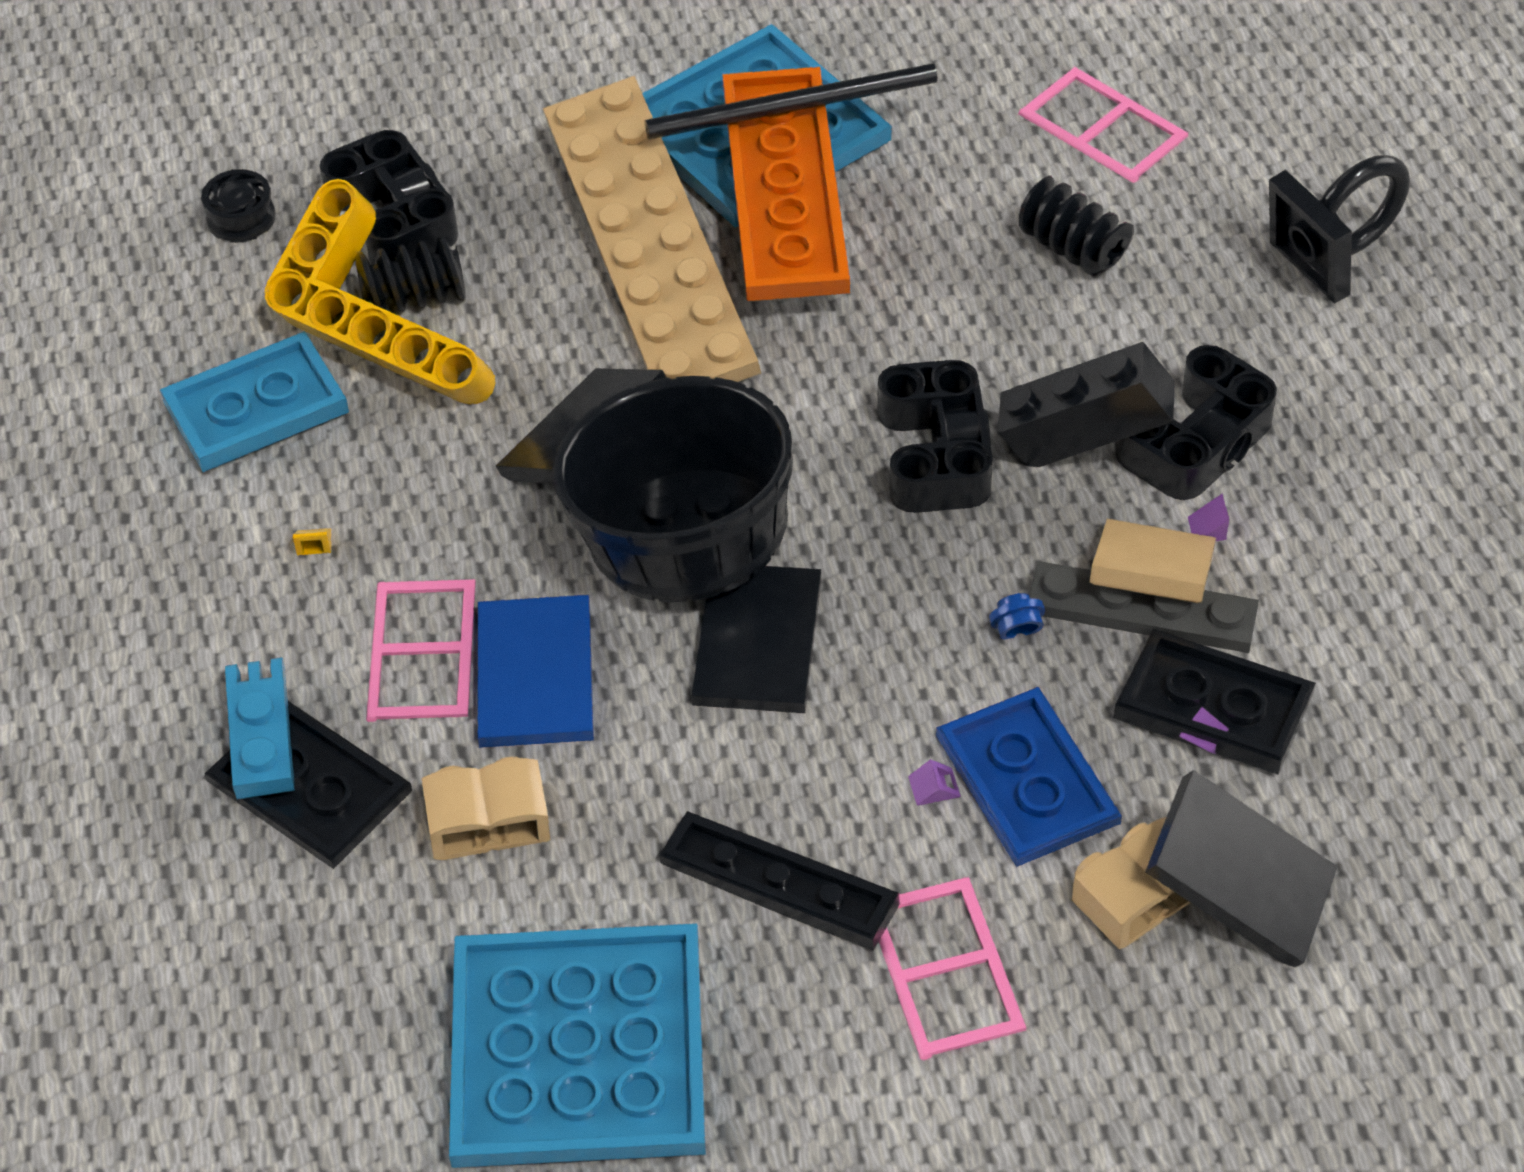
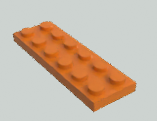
M820 67L723 74L725 104L823 85ZM826 105L727 124L747 301L850 293V275Z

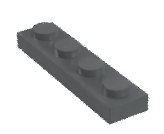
M1042 561L1037 562L1029 596L1030 599L1043 601L1045 607L1043 617L1150 635L1152 630L1156 629L1205 646L1244 653L1250 652L1259 603L1258 599L1205 590L1202 603L1188 602L1093 585L1089 583L1091 570Z

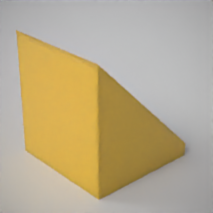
M331 528L296 531L293 534L296 554L331 553Z

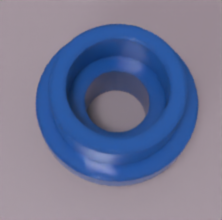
M1017 593L997 602L998 608L989 615L991 627L998 629L1000 638L1006 640L1014 638L1019 633L1030 635L1040 631L1044 626L1042 616L1045 614V607L1043 601L1030 599L1027 593Z

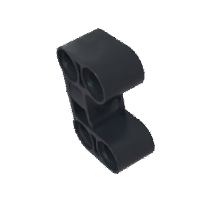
M395 130L375 132L325 154L321 159L319 167L323 184L335 179L346 180L370 203L381 200L383 204L389 203V205L375 210L376 220L366 240L368 256L372 265L375 264L376 252L380 248L385 250L391 261H395L398 245L403 244L411 258L415 257L418 241H424L431 254H435L438 238L444 237L450 247L458 240L459 233L455 207L451 195L448 194L439 182L431 166L423 161L407 140V137L401 132ZM350 204L344 207L342 211H347Z
M1214 345L1198 346L1191 350L1186 357L1182 397L1185 403L1195 411L1182 423L1173 419L1172 423L1117 441L1116 458L1125 469L1167 496L1179 500L1196 498L1225 471H1230L1235 466L1231 462L1235 460L1239 463L1245 457L1248 450L1269 431L1272 425L1277 387L1269 376L1227 350Z
M943 360L898 364L883 370L878 377L877 416L880 422L886 428L894 431L930 429L932 443L903 446L891 456L889 496L892 503L898 509L911 513L967 509L985 503L991 495L993 455L991 451L989 419L987 411L983 406L976 369L969 363L961 360Z

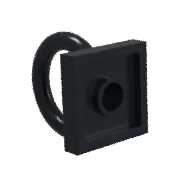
M1378 155L1367 158L1340 175L1325 191L1320 200L1286 169L1269 179L1270 243L1333 303L1350 296L1351 255L1360 252L1376 241L1400 213L1410 188V175L1403 161L1391 155ZM1379 176H1387L1389 178V187L1383 202L1370 219L1352 233V230L1337 215V210L1347 197L1362 184Z

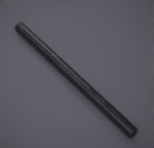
M934 63L647 119L644 120L648 140L933 84L938 81L937 70Z

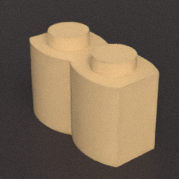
M505 757L481 769L448 766L421 778L433 858L436 860H447L486 853L491 850H503L550 841L548 813L539 764L536 759Z
M1166 817L1153 821L1150 824L1140 823L1134 826L1124 836L1120 847L1111 849L1103 854L1096 852L1089 855L1080 863L1075 871L1072 901L1118 949L1127 947L1159 925L1164 919L1171 917L1191 903L1145 873Z

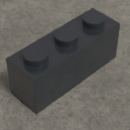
M1140 342L1001 392L997 433L1027 467H1042L1172 423L1174 418L1175 381L1144 342Z

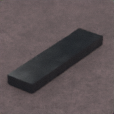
M689 811L685 813L659 855L660 863L872 951L876 948L900 905L899 893Z

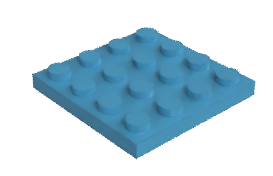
M770 24L642 94L652 117L657 118L725 104L723 74L820 67L823 85L840 81L777 27ZM860 98L826 105L835 172L892 140V126ZM727 124L661 137L677 175L735 228L739 227Z
M697 923L455 936L449 1158L452 1168L706 1155Z

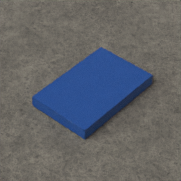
M589 595L478 602L479 748L593 741Z
M1039 687L936 727L938 740L1016 867L1121 824L1122 815Z

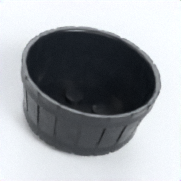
M680 376L675 379L653 380L636 385L633 389L628 388L600 402L599 406H594L572 426L573 429L569 430L562 439L556 452L557 457L554 458L552 469L554 487L558 498L562 503L566 516L579 531L588 546L592 559L598 569L612 583L625 592L628 590L630 594L653 601L658 599L659 602L673 603L687 602V600L691 599L692 601L707 599L720 595V592L730 591L747 582L749 577H754L771 561V557L779 549L788 522L787 494L793 467L792 436L783 412L777 405H773L771 399L752 387L747 388L745 384L717 377L712 379L710 376Z

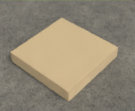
M1107 519L1092 563L1089 583L1202 603L1216 537Z

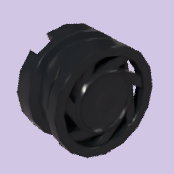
M233 169L220 173L210 179L202 189L201 202L206 213V222L210 232L218 239L222 238L230 241V243L251 241L257 239L265 231L268 232L275 222L276 211L271 200L272 193L267 179L261 174L247 169ZM213 191L214 196L211 199H209V196Z

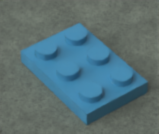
M305 331L160 389L168 412L202 472L349 413L345 395Z

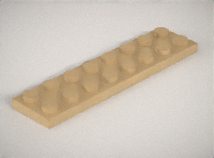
M635 75L543 108L546 121L647 369L663 370L666 377L670 379L680 376H710L712 379L717 377L736 382L761 374L759 361L661 137L650 140L647 138L644 120L652 119L653 117Z

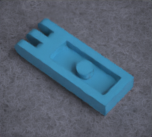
M282 657L271 659L270 672L272 677L263 678L260 661L248 662L249 680L242 682L237 664L225 666L232 785L236 799L295 791L286 674Z

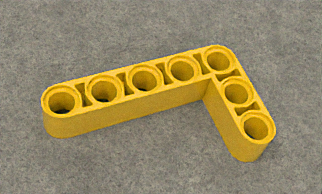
M335 179L323 184L313 197L266 284L265 300L268 306L294 327L460 403L479 404L486 401L493 393L495 375L492 369L471 349L340 290L356 260L357 253L361 251L373 229L376 216L372 204L346 180ZM350 204L346 213L339 216L343 208ZM326 249L323 256L315 261L319 252ZM302 293L300 299L291 306L292 300ZM344 311L340 320L331 325L335 316ZM386 330L384 337L379 342L373 344L377 334ZM425 349H429L426 357L419 363L415 364L416 357L419 355V353ZM472 368L469 377L465 381L457 383L460 374L464 370Z

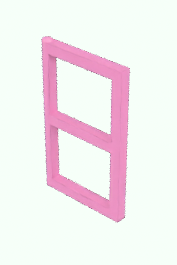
M1076 67L1018 112L1020 116L1132 183L1137 182L1143 173L1188 137L1186 131ZM1076 79L1118 104L1078 138L1035 112ZM1128 110L1172 135L1133 169H1129L1088 144V142Z
M475 579L379 582L377 584L366 721L375 722L377 719L468 717ZM464 591L461 641L383 644L387 594ZM460 653L457 705L378 707L382 656Z
M969 877L899 894L900 905L898 908L961 892L980 941L981 950L902 970L887 928L879 940L884 959L921 1060H928L932 1055L1023 1032L1027 1029ZM988 962L1010 1021L928 1042L907 983Z

